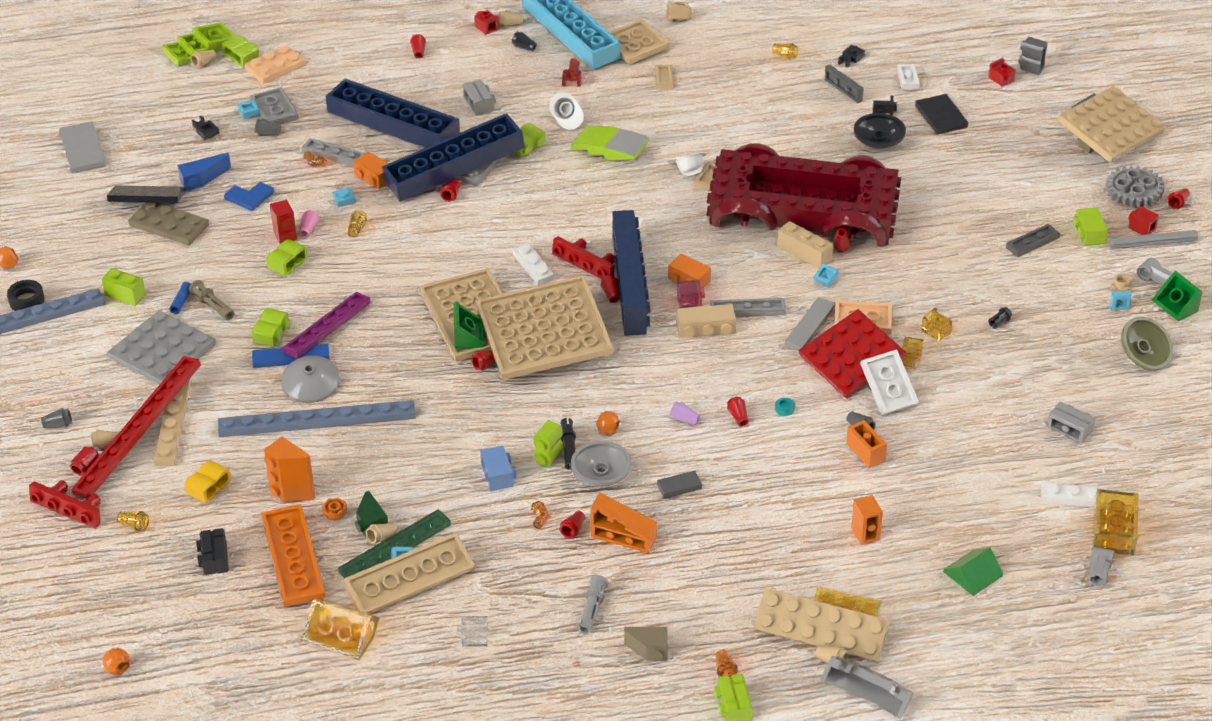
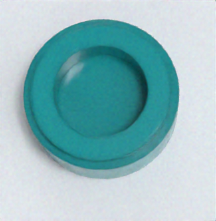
M780 398L775 402L777 414L781 416L793 414L795 409L793 400Z

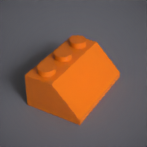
M283 436L266 447L264 453L270 493L283 501L315 499L310 455Z

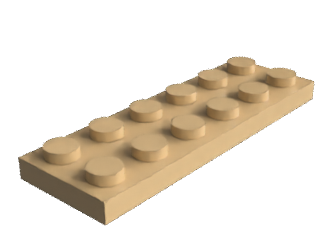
M455 532L344 578L343 583L362 618L473 571L475 565L459 535Z
M764 588L753 629L813 646L844 647L850 656L879 663L890 621Z

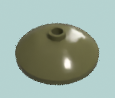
M1135 317L1124 325L1121 332V342L1126 355L1133 363L1143 369L1155 371L1162 369L1171 361L1173 344L1169 334L1162 325L1148 317Z

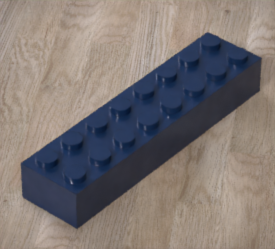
M346 78L326 95L328 113L425 148L460 133L459 118Z
M505 113L382 166L385 183L399 202L525 148L523 132L512 118Z
M634 210L612 211V240L624 336L647 335V327H650V316H647L650 313V301L647 302L649 300L648 289H645L647 288V279L644 277L645 264L642 265L644 263L643 252H641L642 242L640 240V229H636L639 228L638 217H635Z

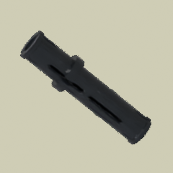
M564 418L560 421L563 431L561 441L563 442L565 468L569 470V463L571 464V458L576 451V433L573 431V420L569 418V424H567V418Z

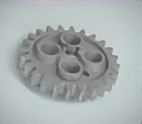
M1130 165L1129 169L1123 166L1122 170L1117 168L1116 172L1112 171L1111 175H1108L1105 187L1108 196H1112L1111 200L1117 199V204L1123 202V206L1130 204L1131 208L1134 205H1137L1139 208L1142 204L1147 207L1148 203L1154 205V201L1159 202V198H1162L1165 186L1162 177H1158V173L1153 174V170L1146 171V167L1140 169L1139 166L1133 168Z

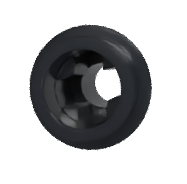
M517 31L512 38V44L515 47L532 52L537 47V43L523 32Z

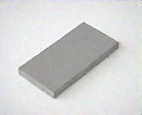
M93 121L59 128L72 173L106 166Z

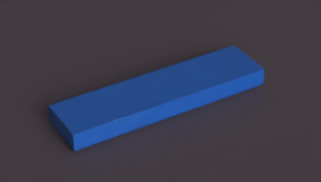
M328 343L316 344L301 357L321 356L330 360ZM283 348L252 350L253 368L289 365L297 359L283 353Z

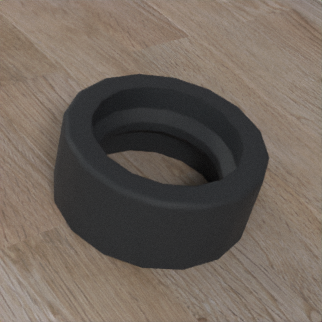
M28 279L15 282L7 290L8 302L14 311L44 303L43 288L35 280ZM23 294H35L27 299H17V297Z

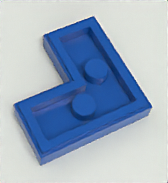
M259 182L249 191L234 185L224 194V199L253 211L274 193V188L262 182Z

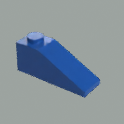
M229 153L177 165L180 181L183 187H185V191L203 187L231 168Z

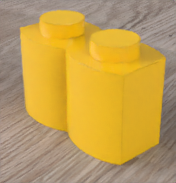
M212 460L200 466L198 472L186 479V494L204 503L209 502L218 491L224 489L231 481L230 469Z

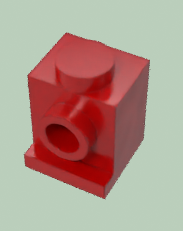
M489 10L478 11L474 15L475 27L485 35L499 30L498 15H493Z
M1003 58L990 63L988 78L1001 87L1013 82L1016 72L1014 68L1004 62L1005 59Z

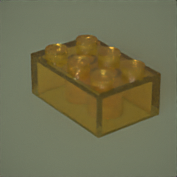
M1097 489L1093 511L1092 550L1093 546L1114 550V553L1134 555L1138 539L1139 494Z

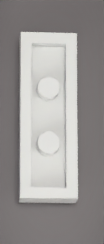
M529 243L513 249L515 258L538 286L554 280L553 272Z
M1042 483L1041 503L1103 508L1104 489L1103 487Z

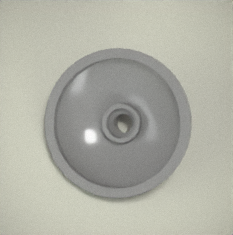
M305 356L294 360L285 368L281 378L284 392L291 399L302 403H314L328 398L335 392L340 380L336 365L329 359L321 356Z
M593 441L582 445L574 452L571 458V469L573 474L583 483L591 486L605 487L614 485L626 478L631 470V457L628 451L619 444L610 441Z

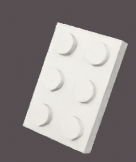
M897 350L860 362L882 416L919 403Z

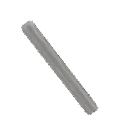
M1196 230L1116 237L1110 239L1109 245L1110 248L1116 249L1198 240V233Z

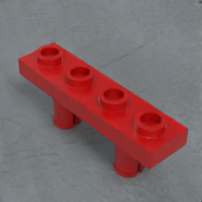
M559 236L553 239V255L600 279L607 275L614 276L615 256L612 253H607L601 258L585 250L587 243L583 238L578 239L574 243Z
M59 480L51 488L35 481L29 485L31 502L96 529L100 525V509L97 506L101 504V499L97 494H91L84 501L64 494L68 491V484L64 480Z

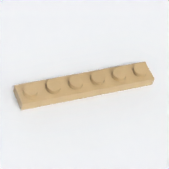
M190 379L164 409L154 456L155 466H175L191 386Z

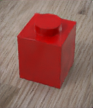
M1140 206L1130 213L1128 228L1141 235L1151 234L1157 229L1159 215Z

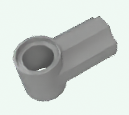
M1148 258L1136 270L1140 279L1144 281L1151 279L1161 285L1172 274L1169 270L1161 267L1155 258Z
M1093 546L1090 559L1091 566L1087 579L1092 585L1099 587L1106 583L1108 570L1111 569L1114 550Z

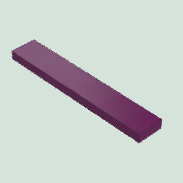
M355 292L283 346V353L298 359L371 303L370 297Z

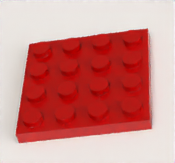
M859 309L798 350L799 355L846 399L868 384L860 364L862 360L893 350L898 351L901 360L906 357V351Z

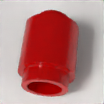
M83 447L72 459L71 470L75 474L82 476L99 457L98 451L93 447Z

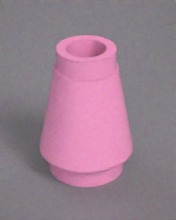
M306 210L302 214L300 235L304 237L310 235L319 222L317 212Z

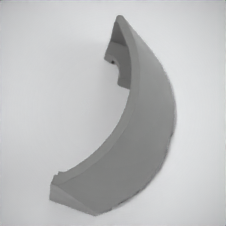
M836 655L830 657L820 680L853 693L881 707L899 719L902 718L914 695L912 691L902 687L901 684L863 665L847 661Z

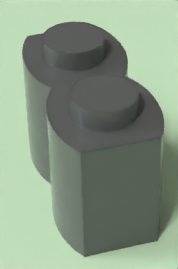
M1030 36L1022 41L1020 46L1022 54L1018 61L1020 70L1036 75L1042 72L1048 45L1046 41Z

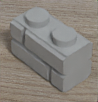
M481 79L463 84V96L476 116L484 114V112H493L496 99L494 94H490L488 85H484Z
M1059 402L1049 413L1047 427L1083 443L1093 431L1095 417L1075 409L1069 404Z

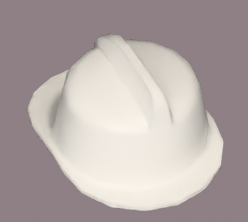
M560 92L555 94L549 104L552 115L564 129L574 130L578 128L584 118L579 104L568 93Z
M695 153L681 158L668 159L666 162H676L683 175L693 176L703 171V157L706 156V153Z

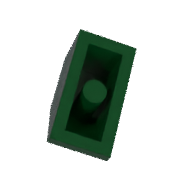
M366 491L356 511L357 521L355 522L358 532H362L365 537L366 530L371 525L388 523L387 514L370 491Z

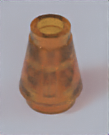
M724 649L717 651L715 654L717 675L719 677L728 675L731 677L737 674L738 667L728 652Z

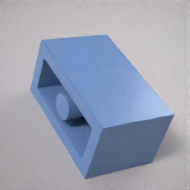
M504 446L480 450L481 466L490 491L514 487L513 478H516V471L514 466H510L511 456L509 452L506 453Z

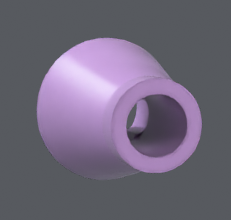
M677 401L672 406L669 414L674 420L696 425L700 418L699 414L683 402L679 403Z

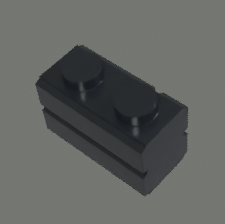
M219 528L213 529V531H201L200 540H196L197 552H201V555H197L199 568L203 567L205 575L216 574V572L218 574L228 572L229 563L225 530Z

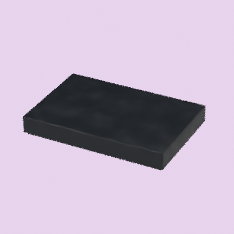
M947 94L915 100V106L936 134L968 127V121Z

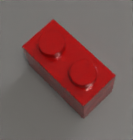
M288 200L271 203L270 211L273 232L278 242L281 244L288 239L292 241L297 240L294 211Z

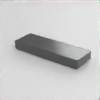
M832 65L825 66V81L855 102L860 103L863 101L864 87Z
M1046 224L1007 242L1006 248L1016 257H1020L1060 238V233L1050 224Z

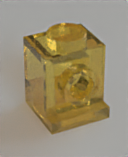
M933 308L923 316L921 331L940 341L945 336L950 335L952 320L938 313V309Z
M905 336L902 349L906 351V357L902 359L904 366L915 368L916 360L920 361L922 356L924 339Z

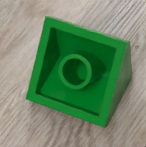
M1174 271L1151 300L1177 321H1181L1199 311L1202 291L1177 271Z
M454 302L455 349L484 347L485 334L481 318L458 302Z
M990 547L973 549L943 570L945 574L972 596L1003 576V572Z

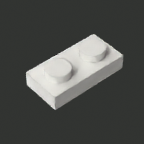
M897 64V72L902 90L919 89V81L914 64Z

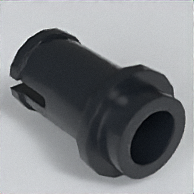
M1007 307L1000 308L997 314L989 318V325L995 324L992 328L997 329L1002 323L1011 319L1012 312Z

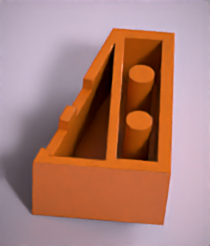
M599 492L590 508L591 537L649 553L657 538V522Z

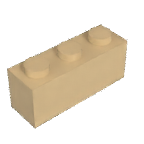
M790 221L778 229L777 247L817 268H820L823 263L828 264L832 261L833 244Z
M733 304L677 309L676 323L679 338L731 334L736 331V317Z

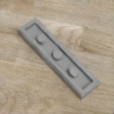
M309 138L302 146L303 153L353 167V161L365 154L364 152Z
M818 297L785 340V346L799 350L807 345L834 310L835 303Z
M784 298L710 300V306L733 304L735 317L786 315Z

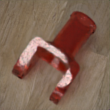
M571 59L569 69L563 70L562 86H566L567 81H577V87H581L582 76L579 70L580 61L578 59Z

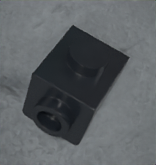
M890 95V101L873 100L872 113H887L893 116V112H897V102H894V95Z

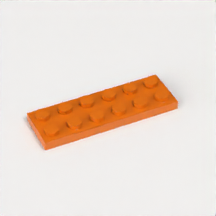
M302 505L261 512L284 607L326 598Z

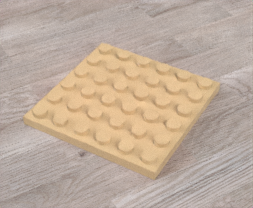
M585 275L476 300V306L502 380L614 354L613 345Z

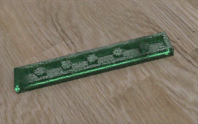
M437 509L338 567V572L344 578H347L390 560L392 547H415L449 527L451 520Z

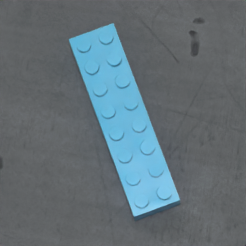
M522 0V7L592 70L620 59V42L574 1Z

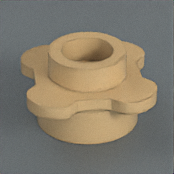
M1125 274L1116 275L1111 287L1119 291H1129V285L1132 284L1130 278Z

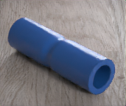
M182 283L177 296L169 307L171 313H180L185 300L190 294L189 287L191 283Z

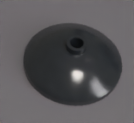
M872 113L862 116L855 122L854 135L866 146L879 149L890 148L899 144L905 138L906 127L895 116L885 113Z

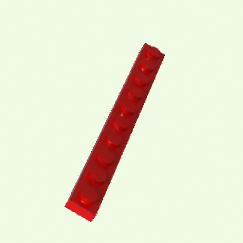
M187 356L181 358L73 486L71 492L74 496L87 499L98 490L201 366L199 359Z

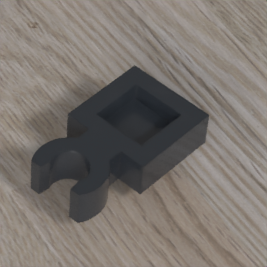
M851 44L838 58V64L840 65L845 62V67H850L851 62L857 63L865 56V50Z
M199 116L200 121L192 119L193 128L196 129V133L204 140L220 134L219 128L210 120L205 122L203 116Z

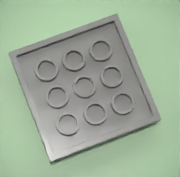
M159 310L107 353L110 359L160 384L183 356L199 359L216 345V340Z

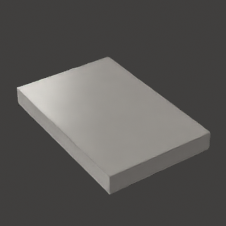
M282 87L250 95V101L254 100L259 108L261 119L264 118L277 125L299 120L298 113Z

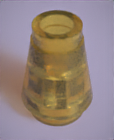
M775 43L772 47V52L787 59L796 58L798 47L794 43Z
M356 210L350 215L347 232L349 236L357 237L367 223V215L363 211Z
M121 511L118 513L117 522L136 531H141L148 527L149 516L143 511Z

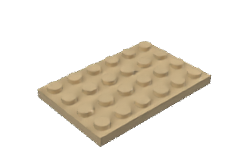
M1115 86L1067 110L1057 118V121L1108 162L1116 160L1158 136L1166 128L1160 120L1150 115L1146 109L1141 108L1132 98L1127 97Z
M489 268L419 286V292L455 362L471 358L476 352L491 350L485 329L484 347L455 349L453 303L458 302L480 317L476 300L503 294Z

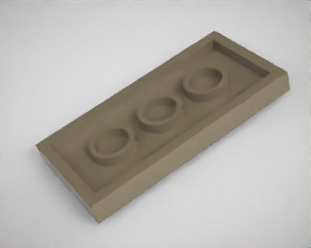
M145 203L128 220L129 226L186 245H190L209 225V221L206 218L160 203Z

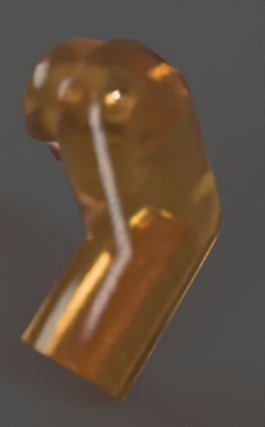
M310 151L304 153V158L311 167L326 166L327 159L321 155L313 156Z
M536 501L531 505V510H534L533 513L537 514L532 524L535 528L541 529L549 513L543 502Z

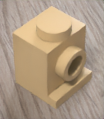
M668 1L666 18L669 22H672V19L683 21V19L691 17L692 9L687 2Z

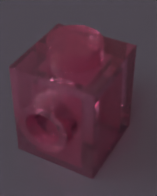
M699 280L677 282L679 308L702 306L705 290L704 287H701Z

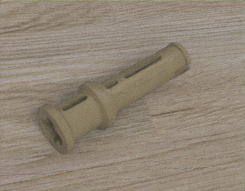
M196 280L190 285L189 292L192 295H196L201 303H207L223 316L225 320L233 318L235 312L214 295L212 289L206 288L201 280Z

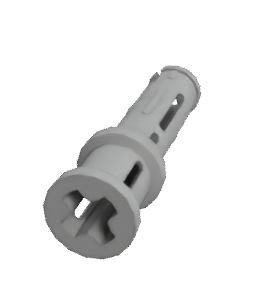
M594 575L590 579L591 586L585 595L587 599L586 606L578 626V631L582 634L591 633L598 606L604 600L605 596L603 593L609 584L604 576Z

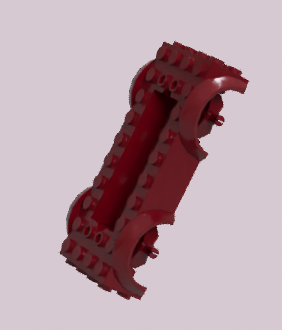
M749 143L740 146L736 150L721 149L720 156H716L715 166L717 168L713 169L712 178L714 181L711 180L710 182L711 193L707 195V204H710V206L707 207L706 214L709 217V224L715 227H719L720 220L725 215L733 214L735 217L742 218L741 225L744 226L745 223V227L748 226L749 220L761 219L768 226V230L772 231L790 221L808 231L820 232L823 237H827L830 230L836 227L849 230L850 239H852V234L853 239H856L858 232L869 231L876 238L877 246L879 247L888 245L889 238L893 239L894 228L891 226H895L896 215H893V213H897L898 202H895V200L899 201L900 190L897 188L901 186V177H898L899 169L886 168L877 159L866 155L849 157L841 163L780 156L773 148L760 143Z

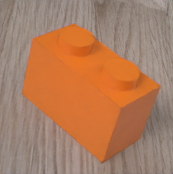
M369 151L353 161L354 173L358 178H361L377 189L387 185L384 180L382 166L389 163Z
M681 253L668 264V279L699 293L711 282V267Z
M865 420L847 428L846 444L868 468L886 461L887 443Z
M873 495L860 497L853 501L851 529L861 545L880 540L883 511Z

